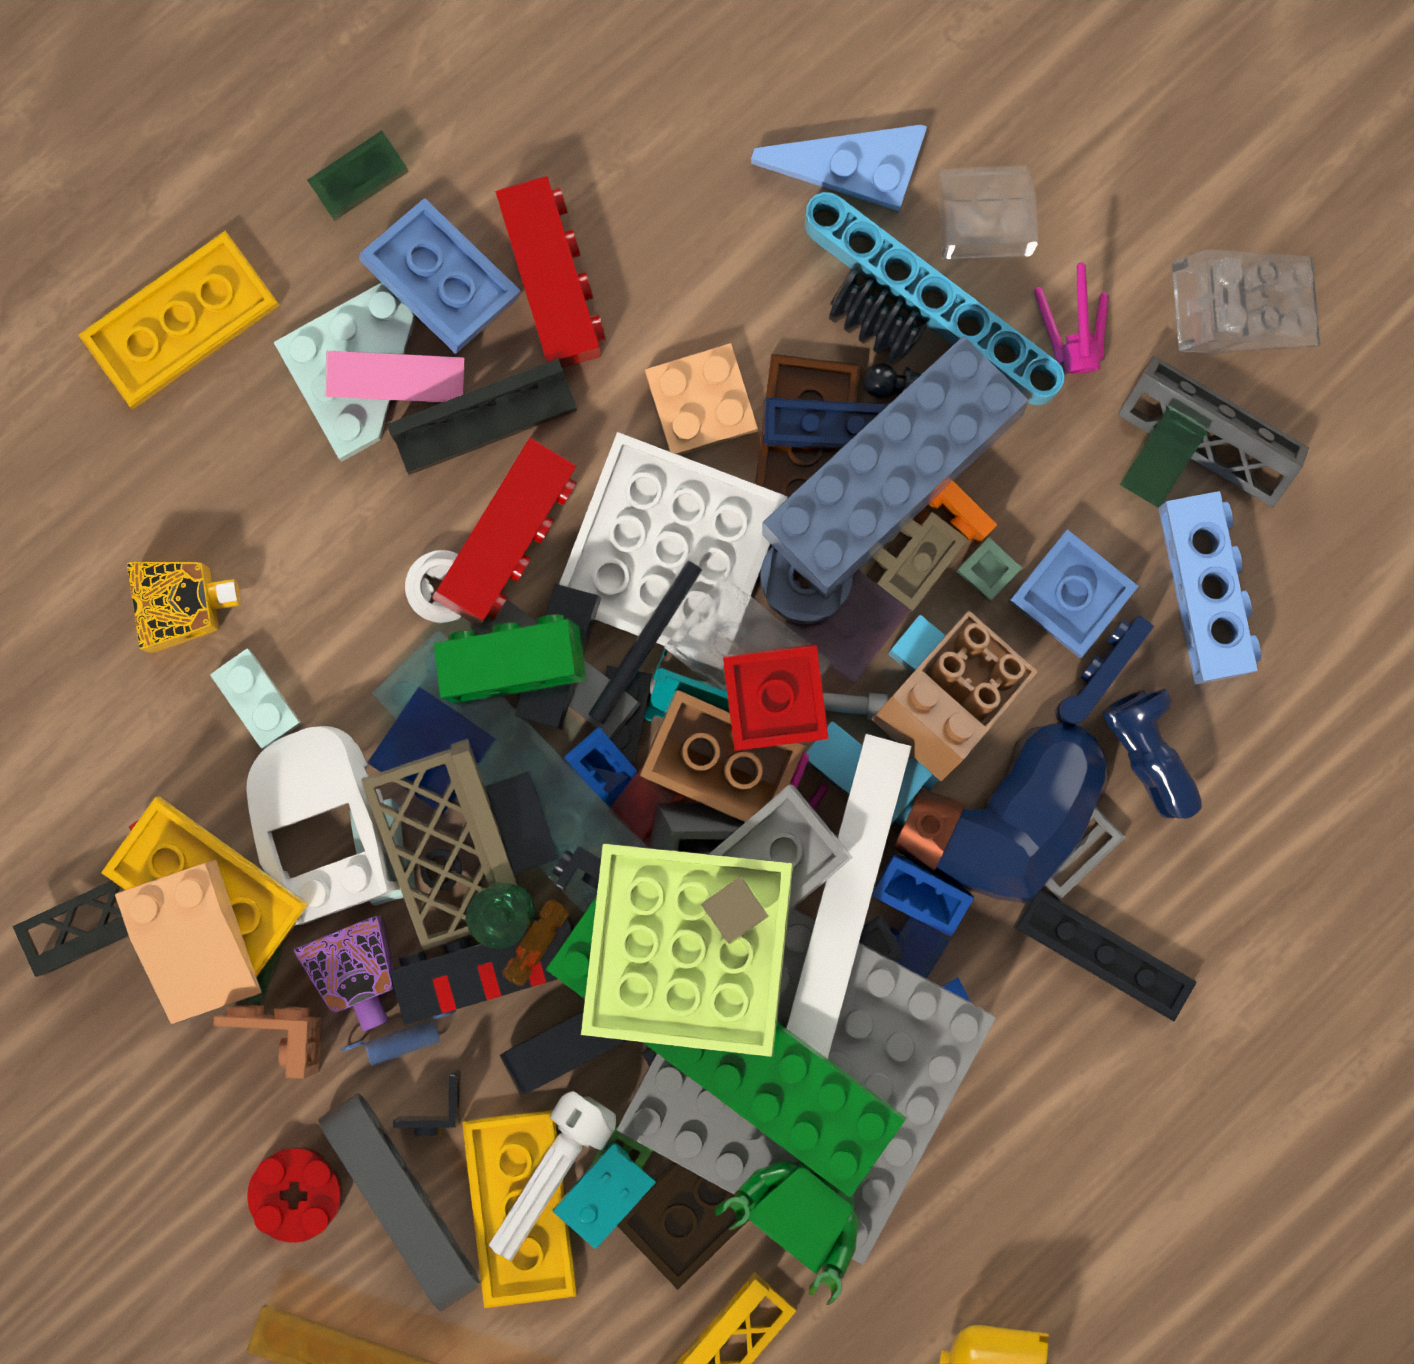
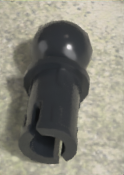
M878 363L868 367L863 376V385L869 395L877 399L887 398L894 392L900 395L922 374L911 372L910 367H905L903 375H898L891 366L885 363Z

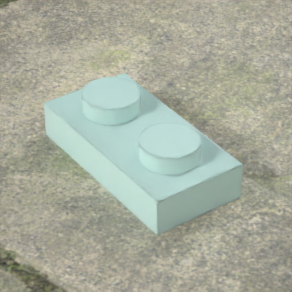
M247 648L210 674L261 749L264 750L271 743L284 737L302 724L250 649Z

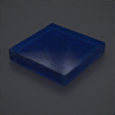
M419 686L367 763L378 771L383 772L451 749L450 744L468 739L479 766L497 738ZM446 764L426 770L419 785L443 795L451 780ZM416 774L404 778L413 781ZM453 789L449 799L455 801L457 795ZM417 792L414 793L416 797L436 809L439 802ZM445 806L441 814L445 815L449 807Z

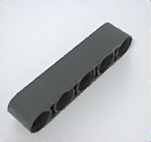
M357 1093L320 1117L318 1121L326 1138L433 1305L442 1312L481 1286L473 1266L363 1096Z

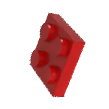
M817 644L723 656L735 751L829 739Z

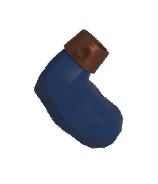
M1053 723L1031 728L1016 742L1004 779L992 792L983 809H965L966 802L921 788L894 849L932 873L935 870L941 872L965 889L997 900L1027 903L1036 897L1080 844L1094 809L1102 799L1109 783L1108 760L1096 738L1080 726L1068 723Z

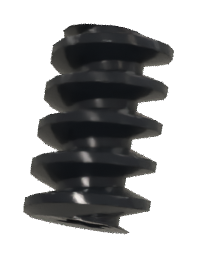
M855 268L844 280L830 303L832 307L829 320L836 323L847 316L844 330L851 333L861 326L858 340L865 344L876 337L873 351L877 354L891 347L888 362L894 365L912 350L930 321L917 328L915 326L918 315L916 310H913L904 317L900 316L903 301L899 299L889 307L886 306L888 291L884 289L877 295L872 296L870 293L874 281L870 278L858 286L856 280L859 270Z

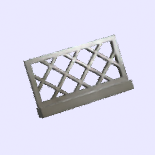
M468 739L450 744L451 749L362 778L363 788L423 951L509 921L513 926L529 920L526 901L517 876L513 872ZM446 764L451 780L443 795L419 785L426 770ZM416 774L413 781L404 778ZM393 781L409 790L399 810H396L380 802L375 787ZM453 789L456 792L459 803L449 799ZM415 792L439 802L428 824L405 814ZM445 806L464 815L466 822L458 838L435 827ZM385 814L394 817L390 827ZM400 821L424 831L414 853L395 844L393 835ZM468 832H470L474 845L464 841ZM430 834L454 845L443 866L420 856ZM460 848L479 857L481 864L473 879L450 869ZM400 856L410 860L405 869ZM416 863L439 873L429 894L410 885L408 878ZM483 874H485L489 887L479 883ZM445 877L469 887L459 907L436 898ZM475 890L494 899L498 912L480 918L465 911ZM415 898L425 902L421 910H419ZM431 905L454 915L447 929L428 935L423 920ZM460 919L468 921L466 923L458 925Z

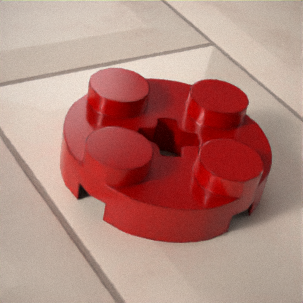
M304 1147L285 1148L262 1161L252 1175L247 1192L249 1211L254 1218L255 1226L262 1233H266L272 1238L283 1242H304L326 1230L338 1214L343 1196L342 1183L337 1171L333 1170L330 1163L317 1151ZM291 1182H298L299 1189L307 1192V1200L299 1201L298 1207L290 1206L289 1200L283 1198V1191L290 1189Z

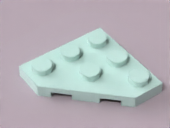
M382 282L274 342L341 462L381 440L391 400L325 397L326 350L404 354L416 321L412 311Z

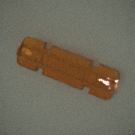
M550 899L546 902L539 913L541 916L540 920L534 921L515 951L517 956L515 959L511 958L503 970L502 975L517 986H523L533 972L531 967L533 964L537 965L556 936L555 929L557 926L561 927L569 915V910L555 900Z

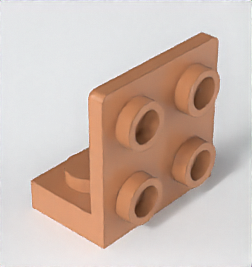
M236 1004V1006H227V1013L214 1016L213 1026L288 1030V1038H281L279 1046V1065L286 1066L285 1078L305 1079L319 1072L323 1016H310V1007L283 1006L282 1008L274 1009V1014L264 1013L265 1005Z

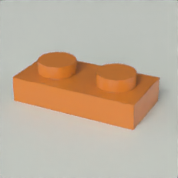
M954 481L929 503L934 509H938L941 506L953 518L950 521V525L969 539L968 541L973 538L980 544L997 527V524Z

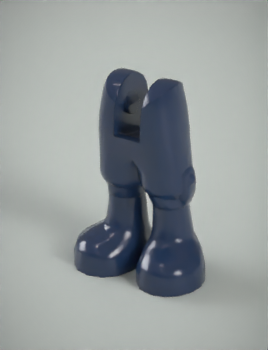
M1161 689L1149 694L1144 690L1137 691L1107 706L1102 712L1109 729L1114 732L1128 751L1130 767L1143 783L1160 816L1164 818L1188 819L1197 814L1202 808L1197 785L1176 750L1170 748L1162 739L1157 724L1158 720L1172 705V700L1167 690Z

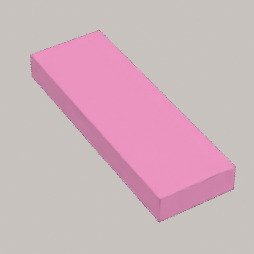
M326 350L325 397L445 402L463 395V357Z

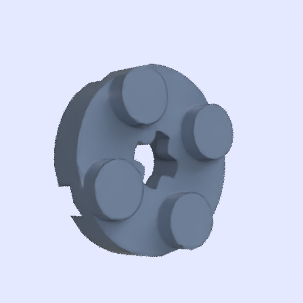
M774 546L764 557L760 576L761 588L769 607L783 618L799 624L818 623L833 617L846 602L851 590L853 575L825 600L811 585L809 589L800 588V582L793 580V574L799 572Z

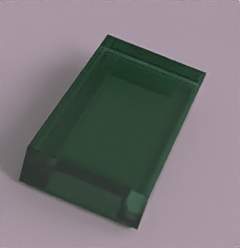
M1169 405L1121 480L1120 485L1159 508L1208 433V428Z

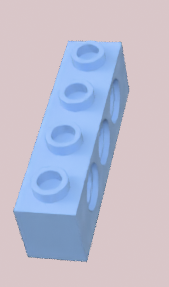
M1220 491L1166 501L1158 510L1194 683H1206L1258 671L1256 663L1261 661V649L1256 635L1250 636L1247 618L1252 616V607L1247 591H1241L1237 573L1242 572V559L1238 547H1232L1228 529L1233 527V516L1229 503L1222 502ZM1195 532L1205 533L1211 538L1213 547L1210 554H1202L1194 548L1192 539ZM1205 576L1214 577L1220 582L1222 593L1219 599L1209 598L1203 592L1202 581ZM1215 620L1223 621L1229 626L1231 638L1227 644H1221L1213 638L1211 627Z

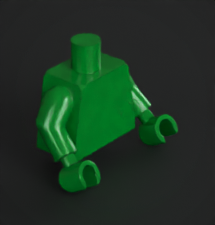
M784 1160L754 1171L734 1193L733 1198L720 1203L716 1207L715 1213L717 1216L722 1214L728 1207L734 1209L736 1220L728 1227L729 1230L735 1229L749 1220L813 1273L817 1274L822 1267L823 1273L819 1274L809 1286L808 1291L811 1296L817 1291L820 1283L826 1284L831 1290V1297L826 1305L832 1304L841 1294L842 1282L840 1280L847 1271L856 1251L859 1218L853 1211L855 1199L852 1196L849 1198L800 1160L797 1163Z

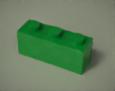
M547 615L537 618V625L520 628L519 623H502L493 626L492 633L476 635L475 631H458L448 634V641L434 643L440 698L456 704L587 681L580 627L568 619L564 620V615Z

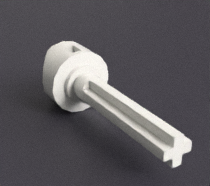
M574 1091L569 1092L560 1098L549 1117L559 1125L558 1129L562 1132L556 1137L490 1242L489 1246L498 1255L505 1257L509 1261L513 1260L581 1152L582 1145L602 1150L611 1137L616 1126V1114L589 1096L582 1097Z

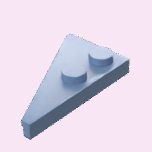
M914 125L754 148L751 164L899 212L927 126Z

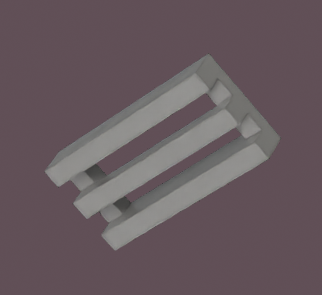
M1097 807L1094 809L1091 819L1094 818L1099 824L1080 841V844L1070 858L1045 885L1057 900H1061L1126 838ZM1106 831L1111 838L1059 886L1054 879Z

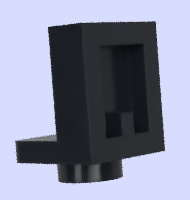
M580 846L577 847L574 854L566 850L552 873L559 877L555 887L565 891L579 868L585 872L581 880L598 890L601 859Z

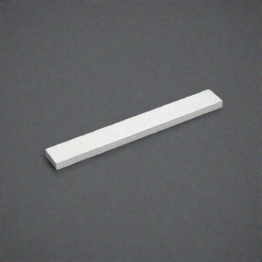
M868 734L864 738L837 838L853 858L826 880L787 1024L789 1031L827 1059L912 747Z

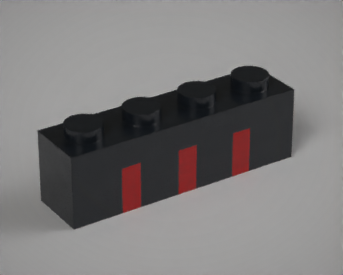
M557 911L533 918L534 928L516 933L514 925L487 932L489 941L472 946L470 938L443 945L445 954L427 959L426 952L422 951L398 958L401 968L390 970L389 972L404 1025L557 980L546 969L574 930L571 917L560 920Z

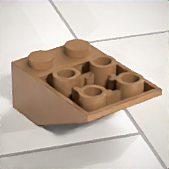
M968 611L871 720L896 742L912 746L910 754L936 778L942 781L965 759L1038 671L973 613Z

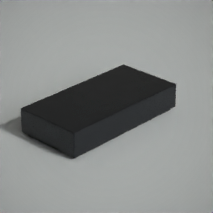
M527 771L486 785L485 788L514 874L558 860L559 857L530 772Z

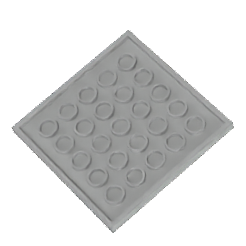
M796 908L788 913L777 1022L787 1028L816 920ZM860 942L828 1059L907 1117L904 1124L852 1195L855 1199L853 1211L859 1218L856 1251L852 1259L864 1265L993 1025L996 1016ZM659 1054L653 1060L617 1128V1131L732 1194L757 1169L784 1160L794 1163L799 1161V1159Z

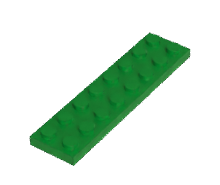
M597 896L546 969L584 999ZM779 1022L776 1025L772 1057L643 1042L849 1198L854 1194L907 1119L906 1116Z

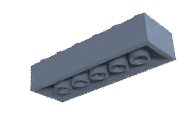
M963 336L762 522V535L826 600L936 498L942 490L1024 415L1029 400Z

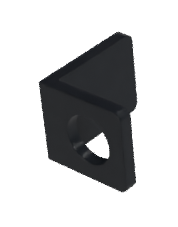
M453 1070L449 1073V1116H399L393 1120V1128H414L415 1136L442 1135V1128H456L460 1124V1070Z

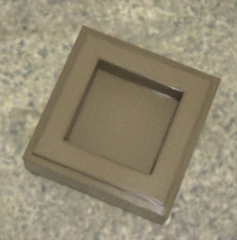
M741 876L701 904L728 944L733 943L769 917Z

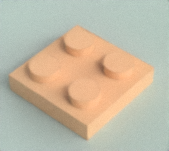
M731 343L645 369V375L671 453L680 456L758 432Z

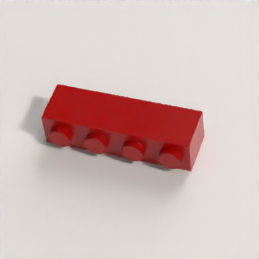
M544 176L495 191L546 362L558 358L561 367L565 368L601 357L598 343L605 342L606 337L599 315L590 317L586 301L593 299L587 274L585 272L577 275L573 258L581 255L574 231L564 232L560 219L561 215L568 214L561 188L551 189L548 176Z
M529 437L432 599L478 627L485 617L494 621L508 598L500 592L509 578L515 582L519 580L531 560L524 553L532 539L540 544L553 524L554 520L547 515L555 501L563 506L577 482L570 478L577 466Z

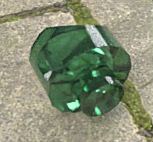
M502 882L487 884L475 894L467 907L466 922L469 932L479 943L486 947L495 949L511 947L521 940L532 924L535 905L531 894L520 886Z

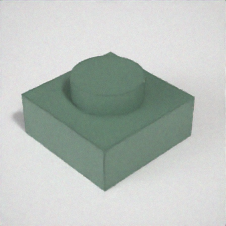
M988 537L956 572L985 600L990 602L1022 567Z

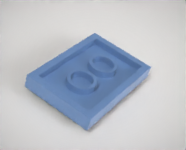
M425 198L360 252L359 261L455 354L519 299L521 290Z

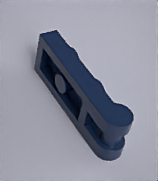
M1140 615L1130 623L1123 619L1107 639V642L1113 645L1103 660L1095 656L1080 675L1085 684L1076 696L1068 697L1057 705L1055 715L1060 723L1075 725L1082 722L1089 715L1154 628V625Z

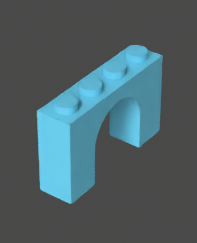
M919 615L889 651L888 655L910 673H913L946 635L923 616ZM832 721L827 727L829 739L815 741L806 752L809 755L807 764L849 797L863 745ZM915 758L908 759L891 824L895 821L899 826H902L915 803L912 799L922 786L930 791L939 781Z

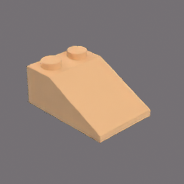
M217 860L206 862L115 894L132 945L171 1024L262 993Z

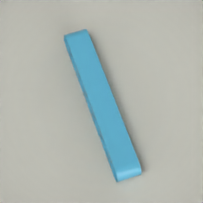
M822 192L810 199L806 208L804 227L812 240L850 269H858V275L866 281L871 278L874 281L873 286L878 290L886 289L888 291L887 297L894 302L899 299L902 300V308L910 313L916 310L918 312L916 319L923 324L930 321L927 327L952 346L965 336L1029 400L1028 403L1044 405L1055 398L1064 383L1065 374L1062 366L1054 358L838 195ZM820 210H829L836 215L837 222L831 226H821L814 220L813 215ZM858 236L865 237L870 240L873 249L868 253L859 254L853 251L849 241ZM893 263L901 264L908 270L909 277L902 281H894L887 276L885 268ZM929 290L939 292L943 296L945 304L937 309L930 308L923 303L921 295ZM965 317L972 318L979 324L980 333L974 336H967L959 330L957 322ZM1001 344L1010 346L1015 351L1016 361L1009 364L1000 362L995 357L994 348ZM1034 372L1047 374L1051 378L1052 389L1047 391L1036 389L1031 384L1030 375Z

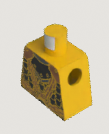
M127 563L139 649L148 653L158 652L219 630L216 609L241 605L237 580L229 579L212 582L210 568L203 563Z

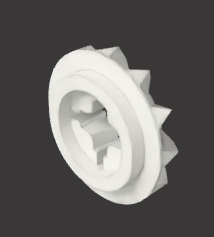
M446 550L432 551L417 559L409 569L405 582L406 596L410 606L422 618L439 624L461 618L460 615L437 601L431 604L435 589L431 582L426 579L428 575L433 579L443 580L456 559L457 553Z

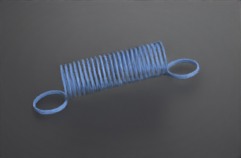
M456 1010L433 1016V1021L424 1022V1024L410 1027V1029L407 1028V1030L404 1029V1031L401 1030V1032L398 1031V1033L395 1032V1034L392 1033V1035L375 1039V1041L372 1040V1042L369 1041V1043L366 1042V1044L363 1042L364 1040L341 1048V1051L365 1045L370 1064L373 1066V1063L376 1065V1062L379 1064V1061L382 1063V1060L385 1062V1059L388 1061V1058L391 1060V1058L403 1056L405 1051L408 1054V1051L411 1053V1050L414 1052V1049L417 1051V1048L420 1050V1047L423 1049V1046L426 1048V1046L435 1045L437 1040L440 1043V1038L434 1025V1020L453 1014Z

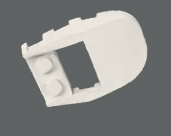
M329 726L306 728L274 741L258 755L247 778L248 808L260 865L265 873L310 904L295 925H304L400 890L398 881H390L386 858L388 853L362 785V778L368 777L366 772L368 764L352 737L340 729ZM376 789L380 802L384 804L380 789ZM349 803L365 851L290 878L288 872L282 869L271 832Z

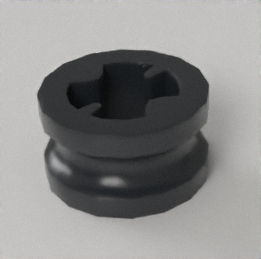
M436 849L428 853L424 858L435 862V857L444 856L445 862L451 851ZM456 855L453 861L454 871L461 874L462 865ZM421 865V877L424 883L432 888L438 876L432 879L428 873V868ZM448 878L449 881L442 883L439 890H447L454 886L457 881Z

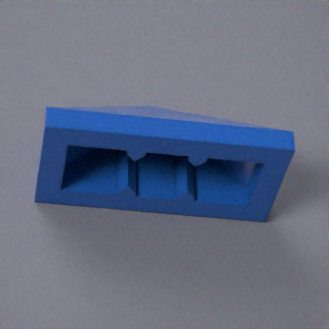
M600 727L595 729L563 756L609 809L613 808L644 780Z
M897 854L891 856L872 892V897L952 937L974 900V896L941 872L935 870L932 873L910 858Z

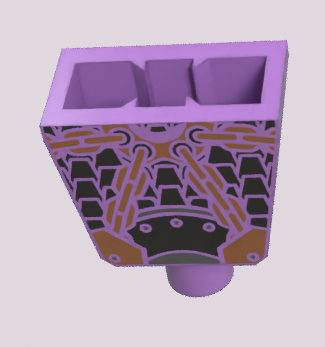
M376 915L294 949L297 958L332 1014L353 1006L363 1032L389 1021L379 995L394 989L389 972L394 970V964L382 915Z

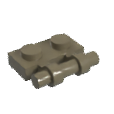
M933 512L922 526L912 519L856 571L865 577L874 564L886 570L876 586L911 613L969 540ZM899 532H902L911 540L898 557L895 558L886 549Z

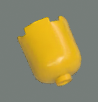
M970 1325L962 1329L955 1336L951 1352L941 1350L940 1364H1046L1049 1334L985 1325Z

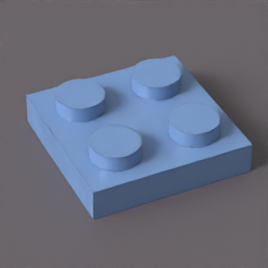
M1067 529L1009 600V603L1080 659L1139 586Z

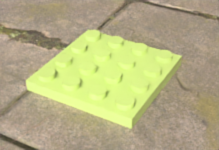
M603 844L581 1035L772 1057L775 1044L793 864ZM741 876L769 917L733 943L728 944L701 904Z

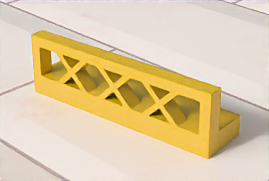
M754 1272L675 1364H752L797 1310ZM765 1296L782 1310L770 1325L751 1326L750 1314ZM745 1321L746 1326L739 1327ZM763 1333L752 1345L751 1334ZM746 1334V1354L740 1360L720 1361V1349L732 1335ZM715 1356V1362H709Z

